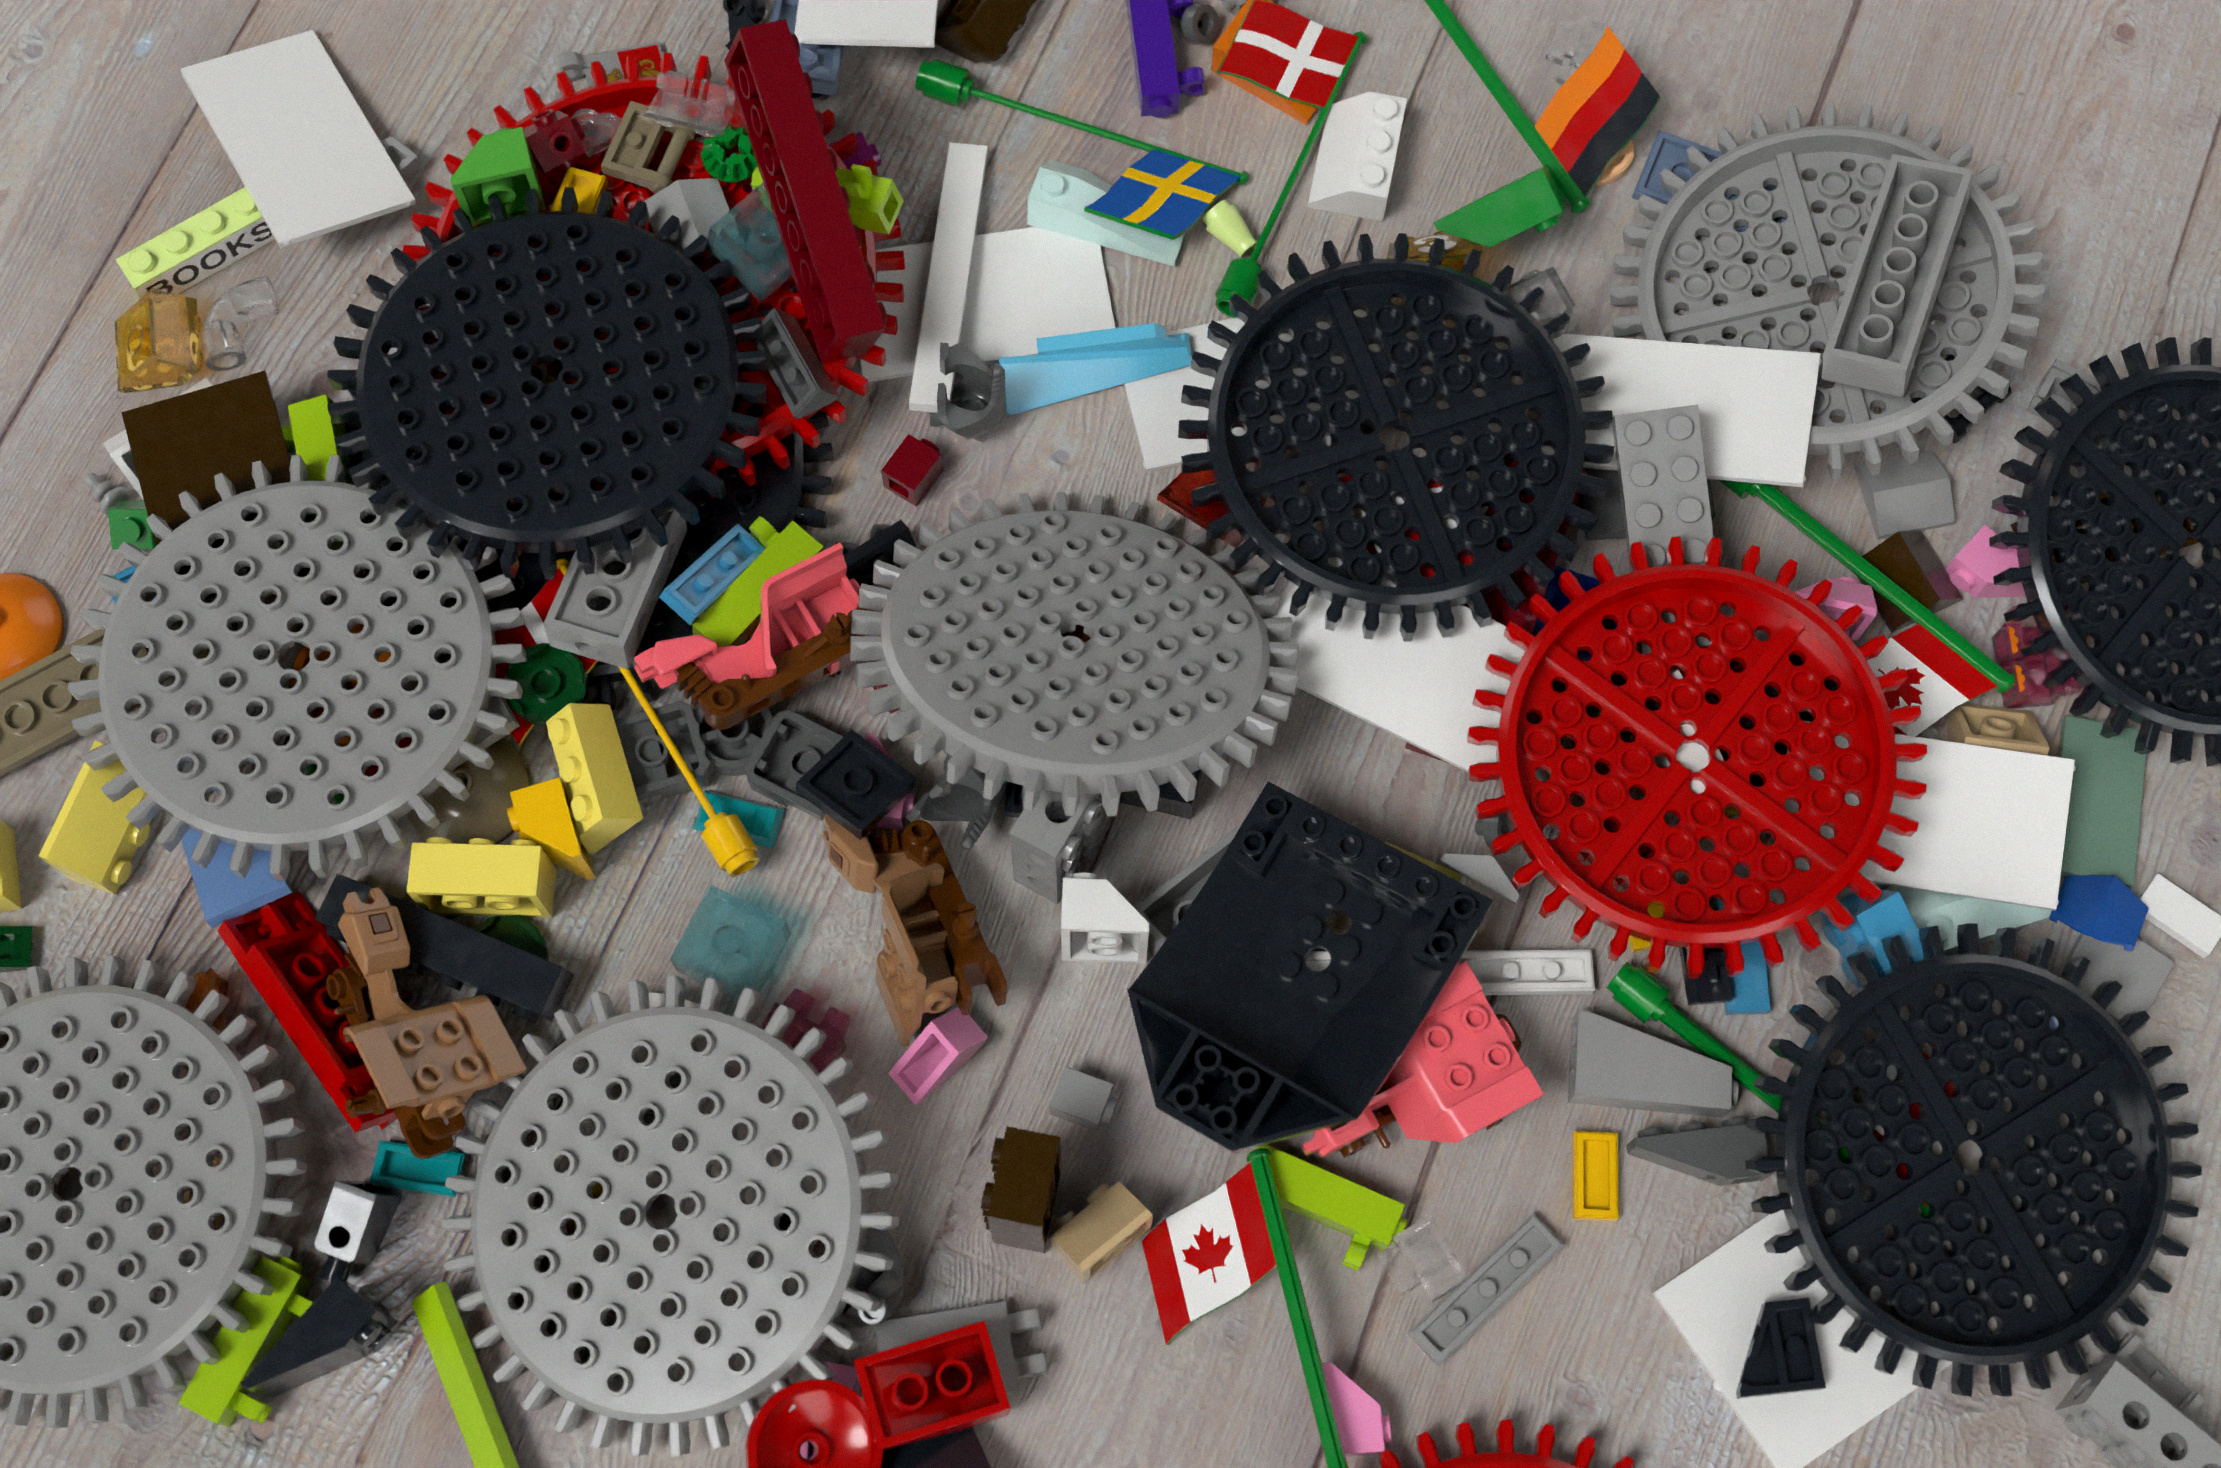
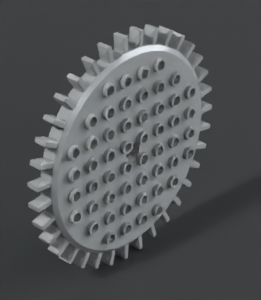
M1834 102L1825 103L1821 114L1822 126L1811 127L1801 126V114L1796 105L1788 106L1786 115L1787 130L1773 134L1768 133L1766 122L1760 114L1752 116L1751 135L1754 140L1740 146L1737 145L1733 135L1725 127L1717 130L1718 147L1723 155L1710 162L1701 151L1691 146L1687 149V163L1696 172L1694 176L1686 182L1666 168L1660 173L1661 187L1674 195L1667 204L1643 194L1639 198V213L1656 220L1652 230L1625 223L1622 229L1623 242L1643 247L1644 251L1642 257L1614 254V273L1639 276L1638 285L1610 286L1611 305L1638 304L1639 313L1612 319L1614 337L1642 332L1644 340L1681 343L1694 342L1696 344L1811 352L1814 348L1825 350L1864 237L1861 233L1867 229L1892 154L1964 168L1972 159L1974 145L1967 141L1957 148L1949 158H1945L1935 151L1940 146L1943 126L1935 124L1926 132L1920 143L1905 138L1908 131V113L1900 111L1893 120L1889 133L1871 129L1873 125V110L1870 104H1863L1858 113L1857 126L1836 125L1837 111ZM1996 164L1985 168L1972 177L1970 198L1954 245L1963 246V249L1957 251L1952 249L1914 363L1915 368L1912 369L1904 397L1822 379L1823 353L1821 354L1822 363L1819 366L1807 454L1828 455V471L1832 480H1841L1845 464L1843 454L1858 451L1864 452L1865 464L1871 475L1880 474L1882 453L1879 447L1894 442L1898 443L1902 455L1910 464L1917 462L1919 446L1913 434L1926 427L1929 428L1934 437L1944 447H1947L1953 442L1954 431L1943 416L1955 408L1975 425H1978L1983 420L1984 407L1969 395L1977 386L2002 399L2007 395L2010 381L1990 370L1994 361L1997 360L2023 369L2026 365L2028 350L2006 343L2004 339L2007 332L2037 337L2041 318L2012 313L2013 304H2043L2045 285L2016 284L2015 274L2042 271L2044 255L2043 251L2013 255L2011 245L2034 239L2036 225L2034 220H2029L2004 227L2001 217L2019 209L2021 195L2018 190H2015L1990 201L1984 191L1993 187L1998 182L2000 168ZM1850 166L1853 167L1854 170L1851 172H1845L1842 170V168ZM1805 176H1813L1816 179L1805 181L1803 178ZM1768 185H1774L1777 188L1775 190L1769 191L1766 190L1764 187ZM1729 194H1735L1738 196V198L1734 200H1729L1726 198V196ZM1855 198L1864 200L1861 204H1855L1851 201ZM1820 207L1823 208L1825 211L1822 213H1814L1812 210L1814 208ZM1776 217H1784L1786 220L1782 223L1775 222L1773 219H1775ZM1738 226H1745L1746 228H1748L1746 231L1738 232L1734 230ZM1700 235L1709 237L1705 241H1698L1696 239ZM1824 240H1832L1835 242L1831 246H1826L1822 244ZM1786 249H1793L1795 253L1792 255H1785L1783 251ZM1748 258L1756 260L1754 264H1746L1743 261ZM1710 267H1714L1718 270L1717 272L1712 274L1705 272V270ZM1840 272L1843 273L1845 276L1836 279L1833 278L1831 275L1833 273ZM1672 276L1679 278L1674 283L1666 281L1667 278ZM1969 277L1972 278L1974 282L1971 284H1965L1961 281V279ZM1798 281L1803 282L1805 284L1803 287L1795 288L1792 286L1794 282ZM1818 283H1827L1830 288L1837 289L1839 292L1836 301L1834 298L1829 302H1819L1818 306L1812 304V299L1808 294L1810 288ZM1756 291H1763L1766 293L1764 296L1755 297L1753 295V293ZM1717 300H1724L1727 302L1723 306H1716L1713 304ZM1679 309L1688 311L1685 315L1679 316L1675 314ZM1974 311H1981L1985 315L1983 317L1977 318L1974 317L1971 313ZM1807 314L1815 317L1811 321L1801 319L1802 316ZM1940 320L1945 324L1941 327H1935L1931 322ZM1765 324H1773L1775 328L1772 330H1764L1762 326ZM1726 333H1733L1736 335L1735 338L1730 340H1727L1722 336ZM1951 354L1955 359L1946 361L1941 356ZM1823 382H1832L1834 386L1830 389H1825L1821 387V384ZM1916 397L1923 398L1917 401L1916 403H1913L1911 401L1913 398ZM1878 406L1882 407L1885 411L1881 414H1875L1871 409ZM1833 416H1841L1844 418V421L1841 423H1834L1830 420V418H1832Z
M300 455L291 456L289 467L290 482L272 485V477L261 461L252 462V477L256 487L253 490L237 495L232 482L223 473H219L214 476L216 490L220 494L222 501L205 510L202 509L199 501L185 490L180 493L179 499L182 508L191 518L175 530H172L165 520L151 514L146 520L154 535L162 541L149 555L142 552L137 546L126 542L119 546V550L131 565L138 567L129 581L126 583L114 576L99 574L96 580L98 584L110 596L118 598L112 613L84 608L81 611L80 617L88 626L98 630H105L102 645H72L70 653L80 663L99 664V674L96 679L78 680L68 683V691L77 700L100 698L101 711L73 719L72 724L73 728L81 736L93 735L107 730L111 740L109 743L83 755L86 764L94 771L121 760L126 770L101 788L113 803L125 797L137 787H140L147 794L126 815V818L137 829H142L162 809L172 816L156 839L167 851L171 852L190 828L201 833L202 835L194 847L191 859L200 867H208L221 842L235 846L230 859L229 869L237 877L246 878L255 850L271 851L269 862L270 874L277 881L287 880L291 851L309 850V865L318 878L328 876L329 861L326 851L327 847L346 843L348 855L359 868L367 866L368 852L363 845V836L382 829L386 841L399 852L406 848L404 834L397 827L395 821L411 810L417 812L423 823L435 829L441 823L436 810L425 800L436 789L443 786L453 797L464 802L470 796L462 780L451 774L462 759H467L477 767L489 770L494 764L490 754L484 748L473 744L480 728L487 729L496 734L509 735L512 726L507 718L497 713L487 712L492 696L521 699L523 692L519 682L512 679L495 678L496 664L526 661V652L522 644L496 645V631L524 625L523 616L519 608H507L491 612L488 604L489 600L515 590L511 579L505 578V575L501 574L479 582L475 572L467 570L462 559L463 553L457 547L465 539L456 535L439 559L432 556L426 543L437 525L429 520L424 521L409 538L404 539L400 536L395 522L411 506L402 499L378 516L368 498L377 492L383 475L358 488L356 485L343 483L346 476V467L339 455H331L327 465L325 481H308L309 471ZM317 514L314 521L304 522L307 515ZM368 515L376 518L372 523H363ZM225 539L222 546L212 548L214 541ZM284 540L282 547L271 549L275 541ZM336 541H343V542H344V543H343V546H342L340 549H338V550H331V549H330V548H331V545H332L334 542H336ZM396 542L403 543L400 550L390 551L392 544ZM486 548L482 561L476 571L499 558L495 548ZM183 566H191L187 574L179 575V570ZM251 567L247 575L238 576L241 568ZM311 568L307 576H297L301 569ZM370 569L367 577L357 578L360 570ZM422 570H429V571H430V574H429V576H428L427 578H425V579H417V578H416V577H417V574H418L420 571H422ZM209 594H217V598L213 602L205 603V598ZM277 595L275 602L264 604L267 596ZM337 596L334 604L324 605L327 597ZM397 597L394 605L384 606V601L387 598ZM447 599H457L454 606L449 608L443 606ZM178 620L183 621L180 629L171 630L174 622ZM244 622L240 630L231 631L234 623ZM304 623L302 630L296 633L291 632L294 624ZM364 624L361 632L357 634L351 633V628L354 625ZM414 626H424L420 634L413 635L410 633ZM294 643H302L303 646L310 649V661L304 668L299 671L282 668L279 656L283 657V654L288 649L295 646ZM149 648V652L145 657L137 658V653L140 649ZM202 649H210L207 657L203 659L197 658L198 653ZM270 650V655L266 659H257L261 651ZM321 652H331L330 657L327 660H317L318 655ZM381 653H391V657L387 661L378 662L377 659ZM443 653L451 654L448 662L438 663L440 655ZM175 676V682L171 686H163L166 678ZM235 677V684L232 687L225 688L224 682L226 679ZM291 678L297 679L294 687L290 689L284 688L287 680ZM352 679L358 680L355 688L351 690L344 689L347 681ZM409 681H418V686L414 690H405V685ZM134 704H141V709L138 713L129 714V710ZM202 705V710L199 714L190 715L189 712L193 706ZM263 706V711L260 715L256 717L250 716V712L254 707ZM315 708H324L321 716L317 718L311 717V712ZM378 708L385 709L382 717L378 719L371 718L374 710ZM443 709L446 711L442 719H432V714L436 710ZM168 733V737L163 743H155L156 737L159 734ZM229 734V739L226 743L222 745L216 744V740L220 735ZM290 735V740L286 745H277V741L281 736ZM344 736L351 737V741L347 746H338L340 738ZM404 737L412 738V743L408 747L400 748L398 746L400 740ZM186 763H195L192 771L182 773V768ZM256 763V768L252 773L243 774V769L247 764ZM308 765H317L315 773L304 775V770ZM369 766H379L378 772L375 775L365 776V771ZM220 791L222 793L221 798L217 802L210 803L209 796L213 792ZM277 792L283 793V798L280 802L276 804L270 803V798L273 794ZM339 793L345 794L342 803L338 805L331 804L334 795Z
M1057 492L1053 503V510L1035 511L1028 493H1022L1019 495L1017 513L1004 516L991 498L985 499L983 501V521L974 524L958 508L950 510L949 530L952 533L947 536L927 522L920 524L919 544L926 548L923 551L898 539L894 543L893 562L905 569L877 560L874 563L873 583L887 589L863 583L859 588V608L872 611L853 609L851 634L869 636H851L850 661H876L856 664L855 684L857 689L887 685V687L869 692L868 712L871 716L900 708L901 713L889 718L888 738L894 742L915 731H919L924 736L915 742L914 761L921 765L940 751H945L952 756L947 766V782L954 785L972 767L986 773L983 798L992 800L1000 791L1003 782L1008 781L1023 785L1022 801L1023 809L1032 811L1039 801L1040 790L1042 789L1063 793L1062 805L1065 816H1075L1080 804L1081 794H1101L1102 805L1107 816H1117L1121 792L1137 790L1148 812L1156 811L1160 794L1159 785L1168 782L1172 783L1186 802L1194 800L1197 780L1192 773L1199 769L1219 787L1226 785L1230 765L1221 758L1224 753L1247 768L1254 765L1257 745L1244 738L1243 734L1269 746H1272L1275 742L1278 722L1260 714L1287 721L1292 697L1275 692L1295 695L1299 671L1278 667H1296L1299 645L1271 643L1289 641L1293 624L1291 617L1262 619L1277 615L1280 599L1278 592L1275 591L1264 596L1260 594L1250 597V593L1257 591L1261 571L1256 567L1234 576L1228 571L1232 570V568L1229 566V558L1235 548L1230 546L1210 557L1203 552L1207 541V530L1201 527L1184 541L1173 535L1175 515L1167 513L1159 521L1156 528L1140 523V503L1132 501L1125 511L1124 518L1105 515V503L1102 495H1095L1089 505V512L1070 511L1066 493ZM1076 625H1081L1084 627L1083 633L1091 639L1083 642L1077 637H1063L1062 635L1066 632L1075 631Z
M105 955L100 985H87V962L76 957L66 958V988L52 991L49 972L38 966L27 968L28 982L31 990V997L17 1002L15 992L11 986L0 982V1391L1 1389L13 1391L5 1424L27 1426L36 1394L48 1395L46 1427L68 1428L71 1395L84 1394L87 1422L99 1424L108 1422L107 1389L121 1386L123 1400L127 1409L142 1411L149 1407L141 1377L154 1370L157 1371L161 1383L167 1390L180 1391L187 1387L183 1373L177 1366L174 1358L190 1348L197 1360L205 1364L215 1365L221 1358L215 1346L206 1338L205 1333L217 1320L227 1329L245 1333L251 1325L243 1314L231 1307L230 1304L242 1287L252 1294L271 1296L275 1289L265 1278L256 1276L251 1272L259 1252L263 1251L270 1256L282 1257L290 1256L293 1249L282 1239L266 1237L272 1214L290 1217L302 1215L304 1205L286 1197L275 1198L277 1177H294L306 1173L307 1163L290 1157L277 1160L275 1141L293 1137L305 1131L304 1122L294 1118H282L272 1122L268 1108L269 1105L283 1100L296 1092L292 1083L283 1079L273 1081L262 1088L260 1087L255 1074L279 1057L276 1049L264 1044L243 1058L235 1047L257 1026L256 1022L252 1018L240 1014L220 1032L212 1024L230 999L214 989L204 998L195 1012L184 1008L198 979L179 971L165 998L154 995L163 966L152 961L143 960L133 989L122 987L125 961L114 955ZM126 1014L127 1022L123 1027L119 1028L118 1020L122 1015ZM67 1024L68 1032L64 1037L60 1038L59 1030L63 1025ZM157 1039V1049L153 1053H149V1044ZM8 1041L7 1045L1 1048V1045ZM97 1049L98 1058L95 1062L90 1063L89 1056L92 1051ZM38 1059L39 1067L35 1072L31 1073L30 1066L33 1061ZM184 1065H188L189 1072L187 1076L180 1079V1069ZM128 1074L129 1083L125 1088L121 1089L119 1085L120 1080ZM65 1085H69V1093L62 1099L60 1096L61 1089ZM219 1090L220 1099L212 1105L210 1103V1096L214 1091ZM9 1094L10 1102L5 1108H2L1 1101L3 1097ZM159 1100L160 1108L157 1113L152 1115L150 1107L153 1102ZM99 1110L100 1118L92 1125L91 1116L95 1111ZM39 1120L40 1128L37 1133L32 1134L31 1127L35 1121ZM190 1126L191 1135L183 1141L181 1133L185 1127ZM130 1136L131 1144L123 1151L121 1143L125 1137ZM70 1146V1156L63 1160L61 1156L62 1151L65 1147ZM221 1152L223 1155L222 1162L214 1167L212 1163L213 1157L216 1153ZM7 1156H10V1166L3 1170L2 1162ZM161 1162L162 1170L159 1175L154 1177L152 1169L156 1163ZM68 1168H77L82 1173L80 1182L83 1190L74 1200L63 1201L59 1193L54 1192V1183L59 1185L62 1176L70 1171ZM97 1172H100L102 1175L101 1182L94 1187L92 1178ZM37 1182H40L41 1191L38 1195L33 1196L32 1189ZM189 1188H192L193 1198L190 1202L185 1203L183 1199L184 1193ZM131 1198L133 1206L129 1212L125 1213L123 1211V1204L127 1199ZM68 1208H71L72 1217L65 1223L63 1221V1214ZM223 1214L225 1224L221 1229L217 1230L215 1228V1220ZM11 1218L12 1226L9 1231L4 1232L3 1224L5 1220ZM162 1224L164 1233L160 1239L156 1240L154 1231L156 1227ZM102 1234L103 1244L100 1248L95 1249L94 1240L98 1235ZM41 1244L43 1248L42 1254L38 1259H35L33 1255L34 1249ZM194 1251L196 1254L195 1262L188 1267L186 1265V1257L190 1252ZM130 1261H133L135 1265L134 1271L127 1277L125 1267ZM69 1271H72L74 1275L73 1281L70 1285L66 1286L64 1278ZM12 1281L13 1289L6 1296L4 1294V1286L7 1282ZM161 1288H164L166 1290V1298L159 1304L156 1300V1295ZM100 1298H103L105 1307L100 1313H97L95 1305ZM42 1307L44 1316L39 1323H36L35 1313ZM135 1325L136 1335L129 1341L127 1339V1330L130 1326ZM70 1335H73L75 1337V1344L68 1351L65 1345L66 1340ZM12 1344L14 1353L7 1360L5 1358V1350Z
M667 976L665 1007L650 1008L649 992L646 983L639 980L628 981L629 1013L615 1016L613 1004L608 994L600 991L591 993V1007L596 1016L597 1024L585 1030L581 1029L577 1017L571 1011L560 1009L554 1015L566 1041L552 1051L547 1042L537 1035L528 1033L522 1038L527 1051L534 1056L538 1065L526 1077L523 1074H519L502 1081L514 1090L504 1108L496 1101L475 1098L472 1107L481 1116L490 1118L495 1122L487 1141L475 1136H458L455 1143L464 1152L481 1156L476 1178L466 1175L446 1177V1187L459 1193L472 1192L473 1198L471 1215H454L442 1219V1229L455 1233L471 1231L473 1252L467 1255H456L445 1261V1270L466 1273L476 1269L480 1289L463 1295L455 1304L458 1311H477L487 1305L494 1321L492 1325L479 1331L470 1342L474 1349H486L496 1345L504 1338L513 1350V1354L500 1364L493 1374L498 1383L510 1382L517 1378L525 1367L538 1378L533 1387L527 1392L521 1404L525 1410H539L546 1403L553 1390L566 1398V1402L554 1426L556 1431L560 1433L572 1432L578 1424L584 1408L598 1413V1419L591 1440V1446L596 1448L610 1446L614 1438L618 1419L633 1422L630 1455L641 1456L649 1454L654 1423H668L671 1456L689 1454L691 1443L689 1421L700 1419L705 1421L707 1438L712 1449L730 1446L729 1432L724 1413L739 1408L745 1426L749 1430L755 1415L760 1409L758 1398L770 1391H773L775 1394L780 1389L790 1385L791 1383L788 1378L801 1366L813 1380L832 1381L835 1378L829 1365L816 1355V1350L827 1337L838 1347L848 1350L857 1349L861 1341L853 1331L844 1328L837 1322L847 1303L860 1311H878L881 1303L870 1293L861 1292L854 1288L860 1267L864 1266L873 1271L892 1270L894 1260L882 1253H869L864 1250L868 1228L888 1230L899 1226V1217L883 1211L869 1213L868 1190L875 1188L886 1189L897 1184V1174L881 1170L866 1174L862 1155L866 1151L879 1149L890 1142L889 1134L884 1131H869L857 1137L850 1118L854 1115L866 1111L876 1102L873 1095L868 1092H860L841 1102L832 1087L838 1081L845 1078L854 1068L851 1060L840 1057L832 1061L820 1073L809 1060L822 1047L828 1035L821 1029L813 1027L794 1048L782 1040V1037L791 1025L796 1010L780 1004L774 1011L766 1028H761L752 1023L754 1013L760 1002L761 993L746 987L738 999L732 1016L719 1012L724 982L706 978L699 1008L685 1007V979L678 976ZM705 1036L707 1047L704 1051L699 1052L696 1048V1042L700 1037ZM646 1047L648 1057L644 1062L640 1063L637 1059V1053L641 1048ZM588 1059L589 1069L581 1074L579 1064ZM738 1061L741 1065V1072L737 1077L733 1078L730 1075L729 1069L734 1062ZM678 1072L681 1075V1083L677 1088L673 1089L670 1079L673 1074ZM619 1083L622 1087V1094L619 1098L614 1099L611 1090L615 1084ZM772 1087L775 1091V1097L772 1102L767 1104L763 1099V1093L767 1088ZM560 1094L563 1097V1105L560 1109L556 1110L553 1106V1100ZM712 1098L715 1102V1108L712 1113L707 1115L704 1112L703 1106L707 1099ZM652 1109L655 1112V1120L652 1124L647 1125L644 1115L648 1110ZM806 1113L809 1117V1124L805 1129L801 1130L797 1125V1119L801 1114ZM590 1120H594L596 1130L591 1136H588L585 1130L586 1124ZM746 1124L749 1134L746 1139L741 1141L737 1136V1130L741 1125ZM531 1131H535L537 1134V1141L533 1146H529L527 1142L528 1134ZM682 1135H686L689 1140L688 1147L684 1151H680L677 1146L678 1139ZM627 1146L629 1156L624 1162H621L618 1152L621 1147ZM780 1150L783 1155V1161L779 1166L775 1167L771 1163V1156L775 1151ZM567 1156L570 1160V1167L563 1173L559 1165L561 1159ZM719 1161L723 1169L722 1173L715 1178L711 1173V1166L714 1162ZM510 1169L511 1178L506 1182L507 1172ZM659 1171L663 1180L658 1188H654L651 1178L654 1173ZM813 1176L817 1180V1188L813 1193H808L805 1188V1182L809 1177ZM600 1182L603 1187V1193L596 1199L593 1196L592 1188L596 1183ZM753 1187L756 1190L757 1196L753 1203L748 1204L745 1200V1192L748 1188ZM541 1193L544 1197V1203L541 1208L536 1209L533 1203L534 1197ZM660 1194H667L675 1200V1211L677 1213L675 1222L665 1229L657 1228L646 1215L647 1210H650L653 1201ZM693 1198L696 1202V1209L689 1215L685 1211V1203L688 1199ZM632 1208L636 1212V1220L633 1224L629 1225L625 1220V1215ZM783 1214H788L791 1219V1225L787 1230L783 1231L779 1226V1219ZM571 1219H574L577 1224V1229L573 1235H569L566 1230V1225ZM724 1224L730 1229V1236L726 1241H722L718 1235L720 1227ZM514 1229L517 1232L518 1239L511 1246L507 1238L509 1232ZM666 1235L670 1240V1245L663 1252L658 1244L660 1238ZM821 1240L825 1244L826 1251L822 1257L818 1258L813 1252V1247L817 1241ZM606 1245L610 1250V1256L607 1261L603 1262L599 1257V1251ZM758 1251H761L764 1255V1263L760 1268H756L752 1262L754 1254ZM544 1256L550 1259V1268L546 1272H543L540 1268V1261ZM699 1261L704 1267V1272L697 1279L692 1273V1268ZM637 1272H640L643 1276V1284L637 1289L633 1286L632 1278ZM795 1278L799 1283V1290L792 1296L787 1291V1283L790 1279ZM578 1282L582 1284L584 1289L583 1295L579 1299L573 1295L574 1285ZM732 1288L738 1294V1300L733 1306L729 1305L726 1300V1294ZM518 1293H521L524 1297V1304L521 1308L515 1297ZM670 1299L675 1300L677 1303V1311L672 1316L666 1311V1304ZM611 1309L617 1314V1320L613 1326H610L606 1321V1315ZM764 1316H769L772 1320V1328L768 1333L763 1332L760 1327V1322ZM553 1319L557 1324V1331L553 1336H550L547 1333V1324ZM704 1326L711 1330V1338L707 1343L702 1342L700 1339V1331ZM644 1336L648 1337L651 1343L647 1353H643L639 1347V1343ZM585 1346L590 1350V1359L587 1363H583L580 1360V1351ZM739 1353L746 1360L745 1367L741 1371L737 1370L734 1366V1358ZM677 1364H681L685 1370L684 1377L680 1381L676 1380L673 1375V1369ZM617 1374H620L624 1379V1385L620 1391L616 1390L613 1386V1379ZM796 1404L792 1405L789 1412L797 1407Z

